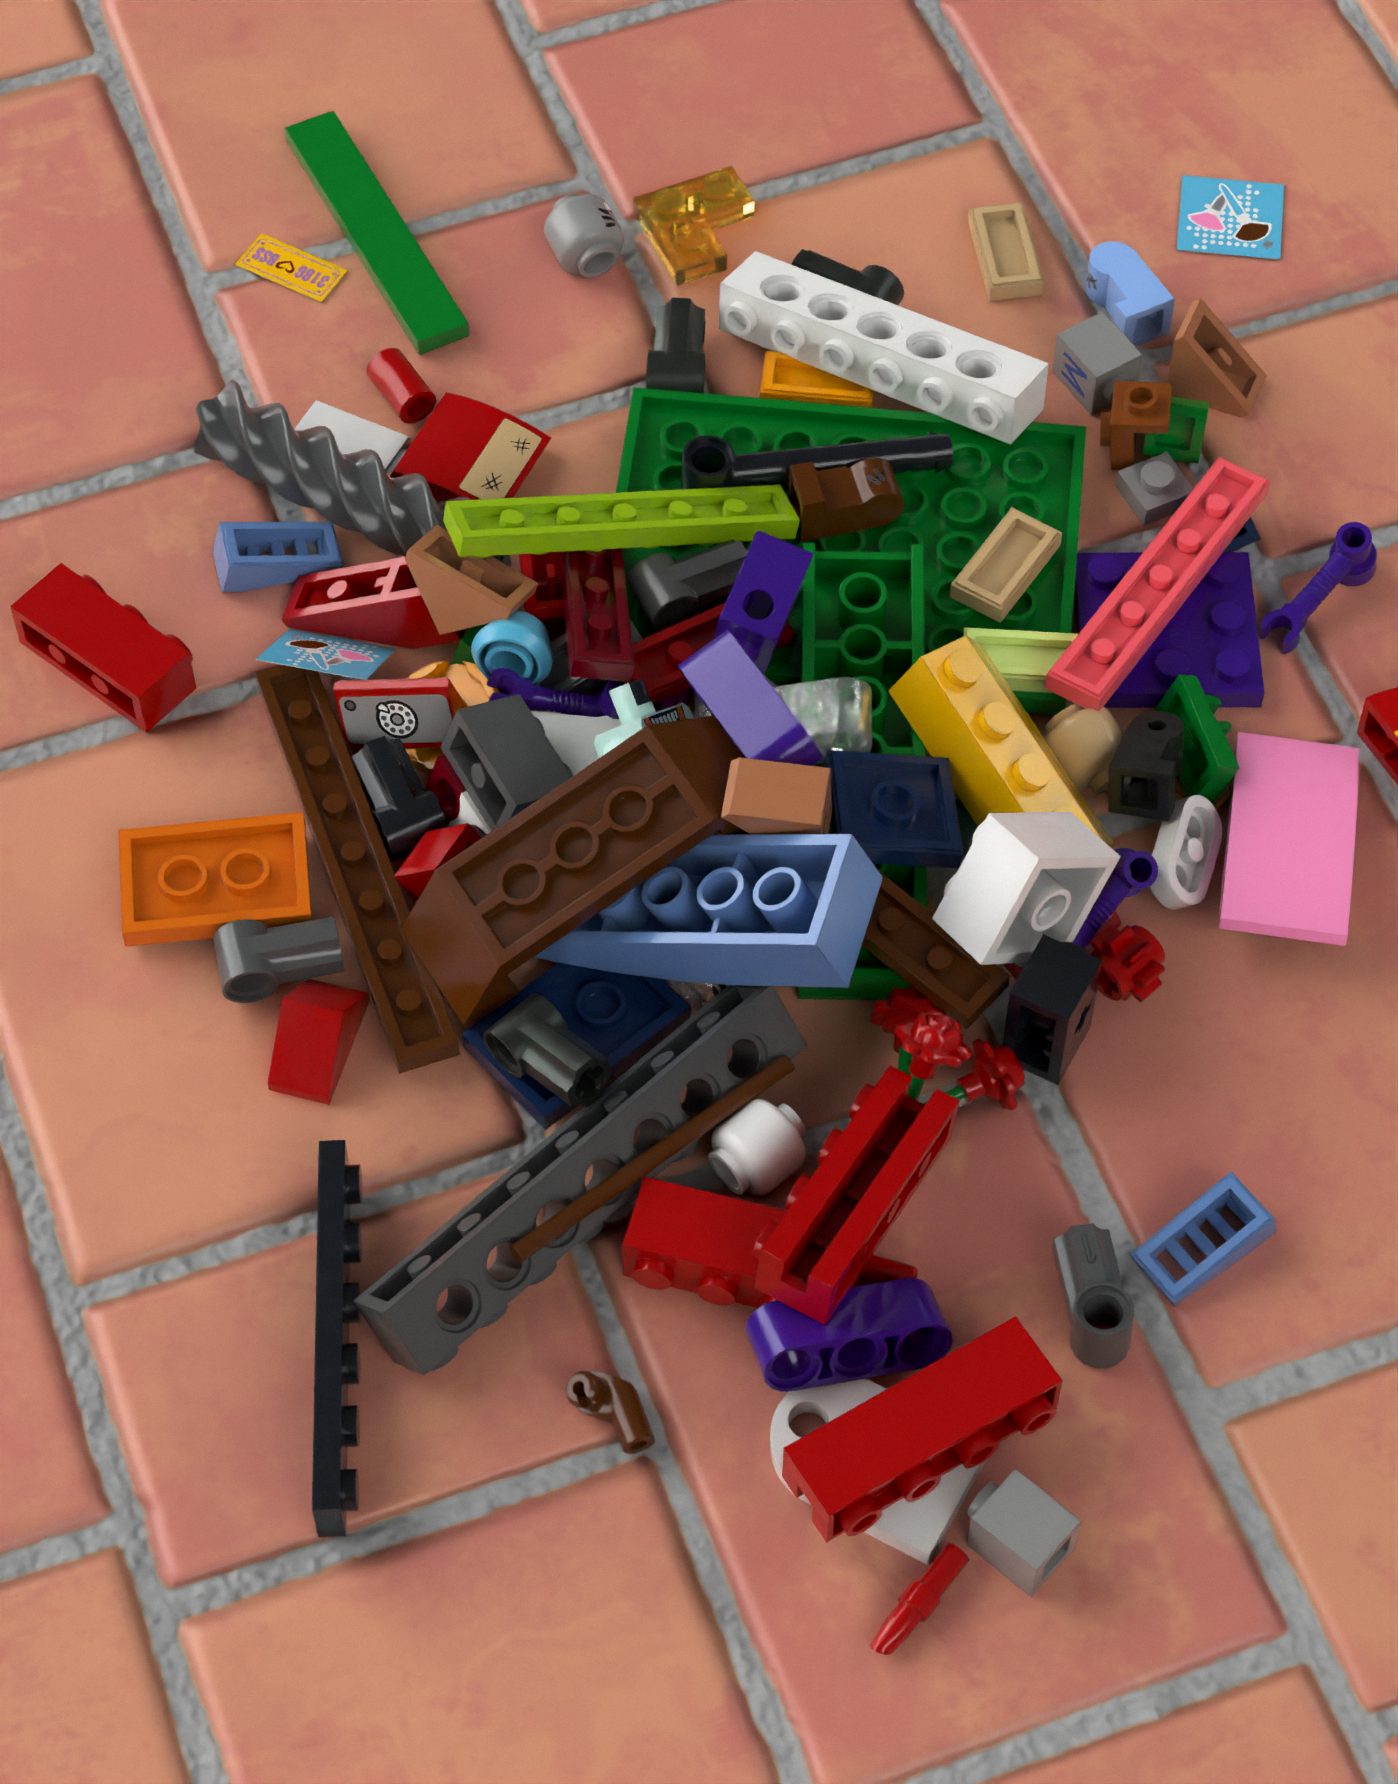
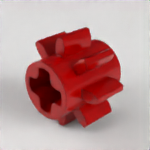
M1110 924L1090 941L1094 948L1090 955L1102 960L1097 989L1105 997L1114 1001H1119L1120 999L1125 1001L1133 995L1141 1003L1162 985L1158 976L1165 971V967L1161 965L1165 961V953L1157 938L1144 927L1138 925L1130 927L1126 925L1119 931L1117 927Z

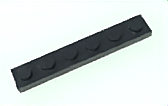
M345 1140L319 1141L312 1475V1513L318 1537L346 1536V1511H358L359 1509L358 1470L347 1469V1447H359L360 1443L358 1405L348 1406V1384H360L361 1372L359 1343H349V1323L361 1322V1312L353 1301L361 1295L359 1282L349 1283L350 1263H361L362 1259L360 1223H350V1204H362V1171L360 1164H349Z

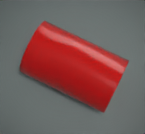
M384 349L377 353L368 363L366 369L367 376L404 423H417L432 412L436 404L435 394L399 349Z

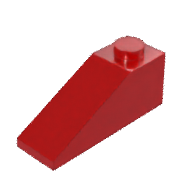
M405 557L300 575L297 578L281 619L289 628L410 649L459 642L466 632V629L439 634L408 568Z

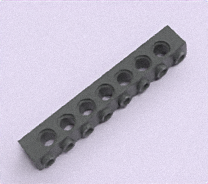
M728 985L604 1089L603 1095L595 1102L579 1110L353 1300L393 1362L422 1375L449 1363L457 1354L458 1346L479 1328L489 1326L500 1319L507 1311L508 1303L526 1287L537 1284L550 1276L556 1268V1262L576 1244L584 1243L595 1237L603 1229L604 1220L624 1203L636 1200L644 1177L528 1259L519 1263L512 1256L509 1246L537 1227L536 1219L542 1206L545 1205V1217L542 1222L544 1223L781 1055H786L791 1060L801 1052L807 1044L774 987ZM732 1046V1057L727 1065L728 1051ZM686 1085V1087H687L686 1097H685V1100L683 1101V1103L681 1104V1103H680L681 1092H682L684 1086ZM640 1124V1135L635 1145H633V1135L635 1129ZM698 1139L649 1172L645 1177L654 1178L670 1163L682 1160L690 1155L699 1144ZM593 1164L592 1178L588 1185L585 1186L586 1172ZM496 1246V1260L494 1264L487 1270L488 1256L491 1250ZM447 1288L448 1298L446 1304L437 1312L438 1298Z

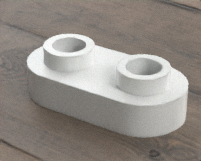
M1193 795L1176 800L1170 820L1162 821L1152 854L1158 865V876L1149 888L1158 901L1168 909L1176 910L1196 905L1205 898L1222 841V824L1216 808L1204 796Z

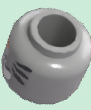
M569 194L562 197L555 203L543 229L546 240L561 268L570 274H581L589 278L599 276L610 270L617 263L624 243L622 229L607 202L597 195Z

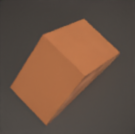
M1201 298L1194 300L1173 344L1167 381L1172 386V396L1210 402L1209 408L1240 418L1248 416L1267 375Z
M439 525L434 526L408 549L405 557L408 568L440 635L488 624L495 620L508 619L535 593L538 583L492 556L487 558L459 557L448 531Z
M741 757L731 761L721 818L749 834L829 833L832 815L830 768Z

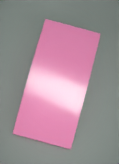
M1238 732L1234 756L1239 770L1233 776L1229 801L1227 840L1223 856L1219 929L1346 946L1356 837L1359 748Z

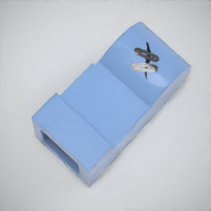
M1114 241L1104 242L1095 246L1089 256L1086 293L1089 299L1107 309L1113 318V323L1135 347L1170 334L1175 299L1135 250L1127 244Z

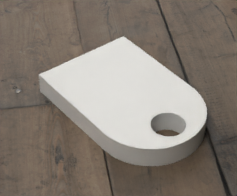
M859 1379L789 1391L785 1395L772 1419L770 1455L779 1479L791 1493L793 1492L782 1477L783 1448L801 1437H798L791 1431L789 1427L790 1421L799 1414L813 1413L820 1416L827 1424L885 1391L886 1388L868 1379ZM986 1461L969 1469L960 1465L941 1476V1481L936 1488L923 1498L914 1502H907L903 1498L882 1510L880 1519L864 1531V1533L928 1565ZM804 1494L798 1497L804 1502L810 1504V1502Z

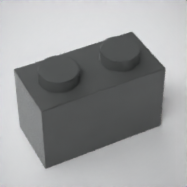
M520 694L457 709L440 747L491 832L573 776L571 769L562 762L545 735L542 723L537 717L533 716Z

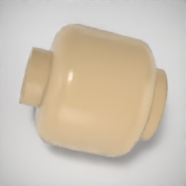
M1074 703L1060 711L1045 724L1044 729L1047 735L1044 739L1078 790L1082 791L1091 787L1095 795L1109 790V765L1124 732L1106 707L1096 711L1093 708H1083Z

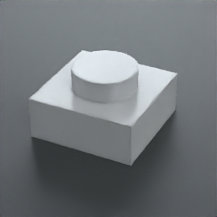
M1168 452L1117 471L1115 484L1143 526L1174 514L1194 489Z

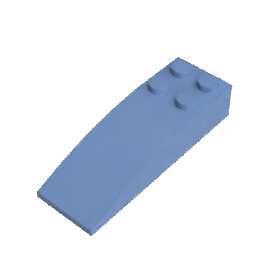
M852 834L711 835L534 957L608 972L674 981L743 986L848 988L883 877Z

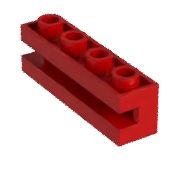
M889 1065L875 1087L866 1083L854 1100L849 1114V1118L852 1120L845 1130L841 1131L834 1128L825 1140L818 1156L817 1162L820 1165L812 1177L802 1174L794 1184L785 1205V1209L788 1211L780 1223L777 1224L770 1220L761 1231L752 1252V1257L759 1260L754 1288L826 1325L950 1141L960 1100L938 1089L933 1092L926 1104L909 1097L913 1076Z
M1015 1316L784 1447L782 1477L796 1498L803 1494L812 1505V1522L826 1543L844 1532L848 1536L858 1535L873 1526L882 1516V1510L903 1498L907 1502H914L923 1498L936 1488L941 1481V1476L960 1465H963L966 1469L973 1468L991 1457L998 1449L1001 1441L1019 1431L1022 1435L1032 1434L1048 1424L1056 1414L1063 1380Z

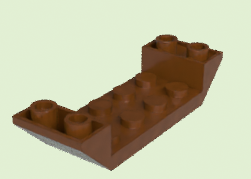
M714 716L645 726L435 870L400 930L466 1029L520 993L508 974L717 831L721 835H750L748 832L721 818L731 761L739 757L744 758V756Z

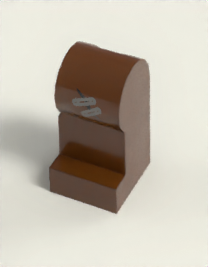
M869 458L859 461L848 468L844 466L821 471L815 470L813 462L790 465L788 499L800 519L797 530L800 543L887 525L897 519L905 507L892 465L887 460Z

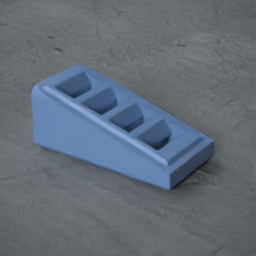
M219 522L213 547V556L222 593L243 592L296 582L300 575L343 568L334 524L331 522ZM316 543L318 555H309L306 544ZM292 547L293 555H285L284 548ZM268 551L269 555L261 556L260 553Z
M1231 1171L1133 1251L1130 1256L1175 1307L1276 1232L1275 1218ZM1227 1206L1245 1225L1237 1233L1219 1214ZM1206 1221L1226 1241L1218 1249L1198 1228ZM1186 1235L1207 1257L1200 1264H1197L1178 1243ZM1165 1250L1169 1252L1187 1273L1179 1281L1156 1258Z

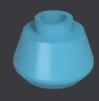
M515 611L508 619L495 620L488 623L477 632L471 646L473 660L487 679H489L493 670L506 668L516 672L522 678L529 679L533 685H536L548 676L552 668L553 658L548 631L539 619L527 612Z

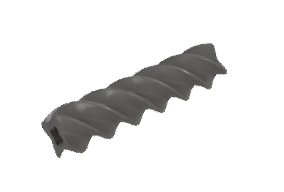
M231 380L217 397L200 401L196 407L200 430L195 443L194 453L208 459L222 461L239 476L255 483L269 485L273 491L284 499L303 507L315 509L332 524L346 530L360 532L376 546L393 554L406 556L408 549L436 525L447 530L443 522L446 501L470 500L467 497H457L437 502L426 478L419 473L389 478L378 453L374 450L364 449L349 454H342L339 451L332 431L326 426H316L296 431L282 404L269 403L259 407H249L239 384L234 380ZM509 555L492 556L511 567Z

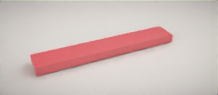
M1219 457L1046 675L1044 688L1083 708H1093L1096 711H1100L1268 494L1270 480Z

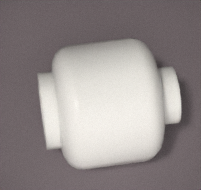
M753 1099L715 1127L711 1135L713 1151L708 1155L709 1162L719 1179L734 1193L743 1194L747 1191L756 1196L767 1195L803 1165L806 1151L801 1137L806 1134L805 1125L797 1113L788 1105L782 1103L776 1107L763 1099Z

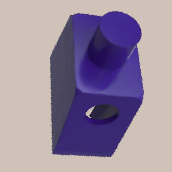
M757 530L722 610L713 639L728 629L762 674H765L794 609L814 554Z

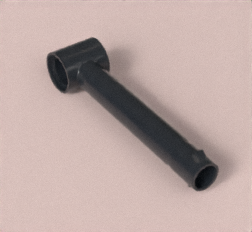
M928 431L926 436L909 437L906 439L895 438L735 454L733 447L724 439L716 436H700L689 441L684 447L680 490L789 484L790 465L813 462L815 470L821 471L844 466L848 468L859 461L869 458L887 460L892 465L894 474L935 470V474L943 469L952 467L953 448L948 433L937 434Z

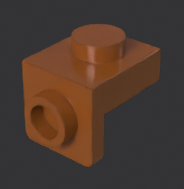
M1114 381L1111 412L1101 413L1100 446H1110L1111 470H1121L1134 465L1137 433L1165 434L1168 432L1172 386L1170 383Z

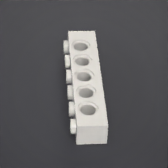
M757 251L750 255L720 283L719 330L772 351L782 352L800 362L1000 441L1012 444L1044 410L1049 366L1047 362Z

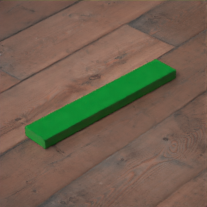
M330 111L285 127L286 142L418 355L468 337L469 326L467 320L335 112Z

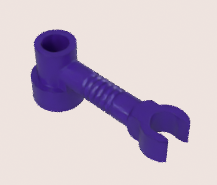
M1349 522L1339 528L1336 534V541L1331 546L1328 561L1291 603H1286L1281 609L1269 612L1263 618L1261 623V640L1265 639L1274 628H1287L1290 630V633L1283 640V654L1293 651L1299 643L1300 632L1305 627L1307 619L1336 585L1340 583L1345 586H1360L1373 577L1376 571L1377 551L1372 543L1371 531L1367 526L1359 522Z
M498 668L492 671L486 685L492 688L503 689L509 694L494 692L489 701L520 694L529 709L549 710L550 712L556 711L561 714L590 717L609 716L612 719H619L609 691L624 685L622 681L609 680L603 692H599L597 696L574 694L573 692L568 693V691H557L554 688L551 690L549 687L533 685L529 679L520 677V675L510 669Z
M1130 848L1113 849L1121 857L1072 943L1085 948L1098 932V929H1101L1102 925L1105 924L1109 916L1113 914V911L1118 908L1125 898L1138 894L1143 888H1147L1155 882L1158 876V865L1151 854L1144 851H1135Z

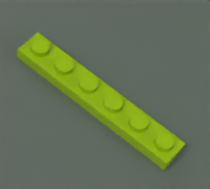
M781 485L446 501L443 522L459 557L487 558L493 555L529 553L543 555L549 552L587 550L598 552L605 549L643 547L653 549L672 545H713L715 543H725L733 539L736 542L753 541L757 530L778 539H795L800 519Z

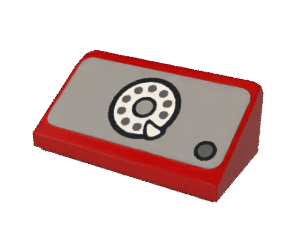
M448 678L341 680L334 682L333 688L345 739L349 747L354 750L362 749L366 742L386 736L388 739H400L404 748H440L457 709L467 707Z

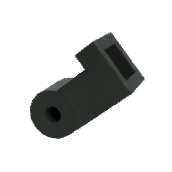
M1149 711L1135 716L1131 721L1109 765L1108 812L1162 821L1170 820L1175 807L1176 777L1183 770L1184 723L1180 717L1165 711Z

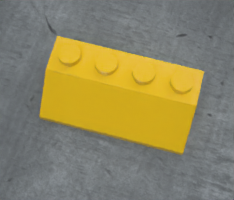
M965 635L921 656L888 691L931 757L949 758L954 792L977 826L985 821L989 813L1071 812L1111 848L1115 846L980 643Z

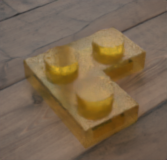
M729 166L634 197L633 211L674 282L679 286L727 270V253L713 230L754 217V200L733 166Z

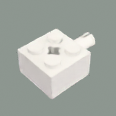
M1071 812L989 813L985 821L974 832L972 845L957 873L946 884L944 897L932 919L980 965L997 964L999 966V964L1028 962L1043 934L1060 942L1074 941L1121 856Z

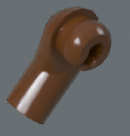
M579 1371L569 1378L566 1384V1396L570 1404L584 1414L612 1423L624 1453L634 1454L642 1452L654 1444L655 1437L637 1390L631 1383L599 1371Z

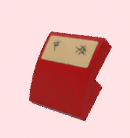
M446 392L392 471L390 477L394 478L410 473L423 475L429 483L434 499L437 502L443 501L444 498L449 500L457 497H467L470 500L513 498L548 445L551 437L498 408L471 398Z

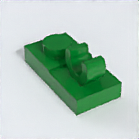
M1179 674L1154 711L1173 713L1180 717L1184 723L1183 770L1177 777L1185 796L1201 795L1213 804L1239 770L1234 753L1226 738L1232 726L1227 721H1216L1214 714L1220 707L1221 701L1215 696L1204 694L1197 676Z

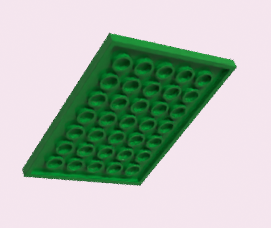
M633 387L616 493L680 490L684 447L689 441L700 436L722 438L733 447L735 454L895 438L906 439L909 437L926 436L928 431L937 434L948 433L953 448V465L951 468L943 469L935 474V470L906 471L895 474L905 504L903 512L897 519L877 528L859 530L803 543H815V551L911 553V544L923 545L924 655L963 637L964 627L1071 633L1086 426L1031 422L1012 444H1008L932 413ZM789 484L781 485L786 496L788 497ZM1011 508H1014L1062 532L1061 546L1002 622L999 623L950 598L951 583ZM796 534L795 539H780L803 549V543H800L798 534ZM752 541L742 542L747 552ZM715 543L713 545L660 546L653 549L643 547L622 548L629 618L643 639L657 633V631L653 629L629 588L627 578L632 568L650 555L665 553L678 560L722 543ZM802 588L788 620V623L795 631L791 642L775 650L765 674H763L780 690L801 691ZM728 598L700 608L698 614L726 603ZM1013 691L1025 711L1029 713L1056 715L1066 707V699L1055 693Z

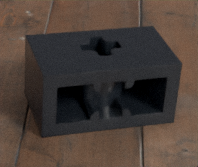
M1044 934L1009 993L1002 1045L1011 1048L1016 1058L1020 1061L1023 1070L1059 1085L1091 1027L1102 960L1090 955L1080 945L1072 942H1060Z

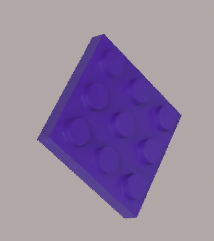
M1143 552L1077 553L1074 590L1077 634L1081 632ZM1223 552L1104 707L1156 708L1179 674L1197 676L1204 694L1220 699L1221 705L1219 708L1262 707L1265 693L1249 552Z

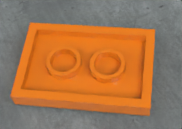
M304 812L118 830L121 922L125 947L213 938L215 932L220 927L236 920H257L266 924L268 928L313 920Z

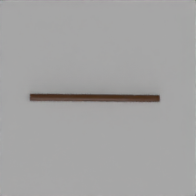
M781 1055L509 1246L514 1259L519 1263L528 1259L793 1072L794 1065L786 1055Z

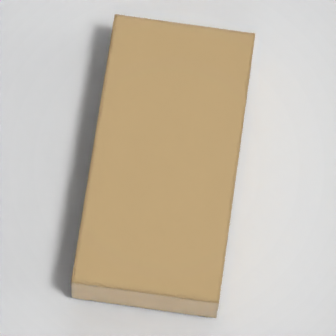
M1023 202L969 208L968 224L988 300L998 301L1043 295L1044 279Z
M1011 508L951 583L950 598L1001 623L1061 546L1062 532Z

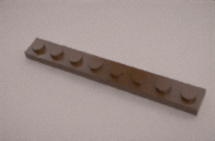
M280 664L254 672L258 691L399 1074L460 1055L459 1041L438 986L400 930L410 912L399 883L394 878V870L318 671Z

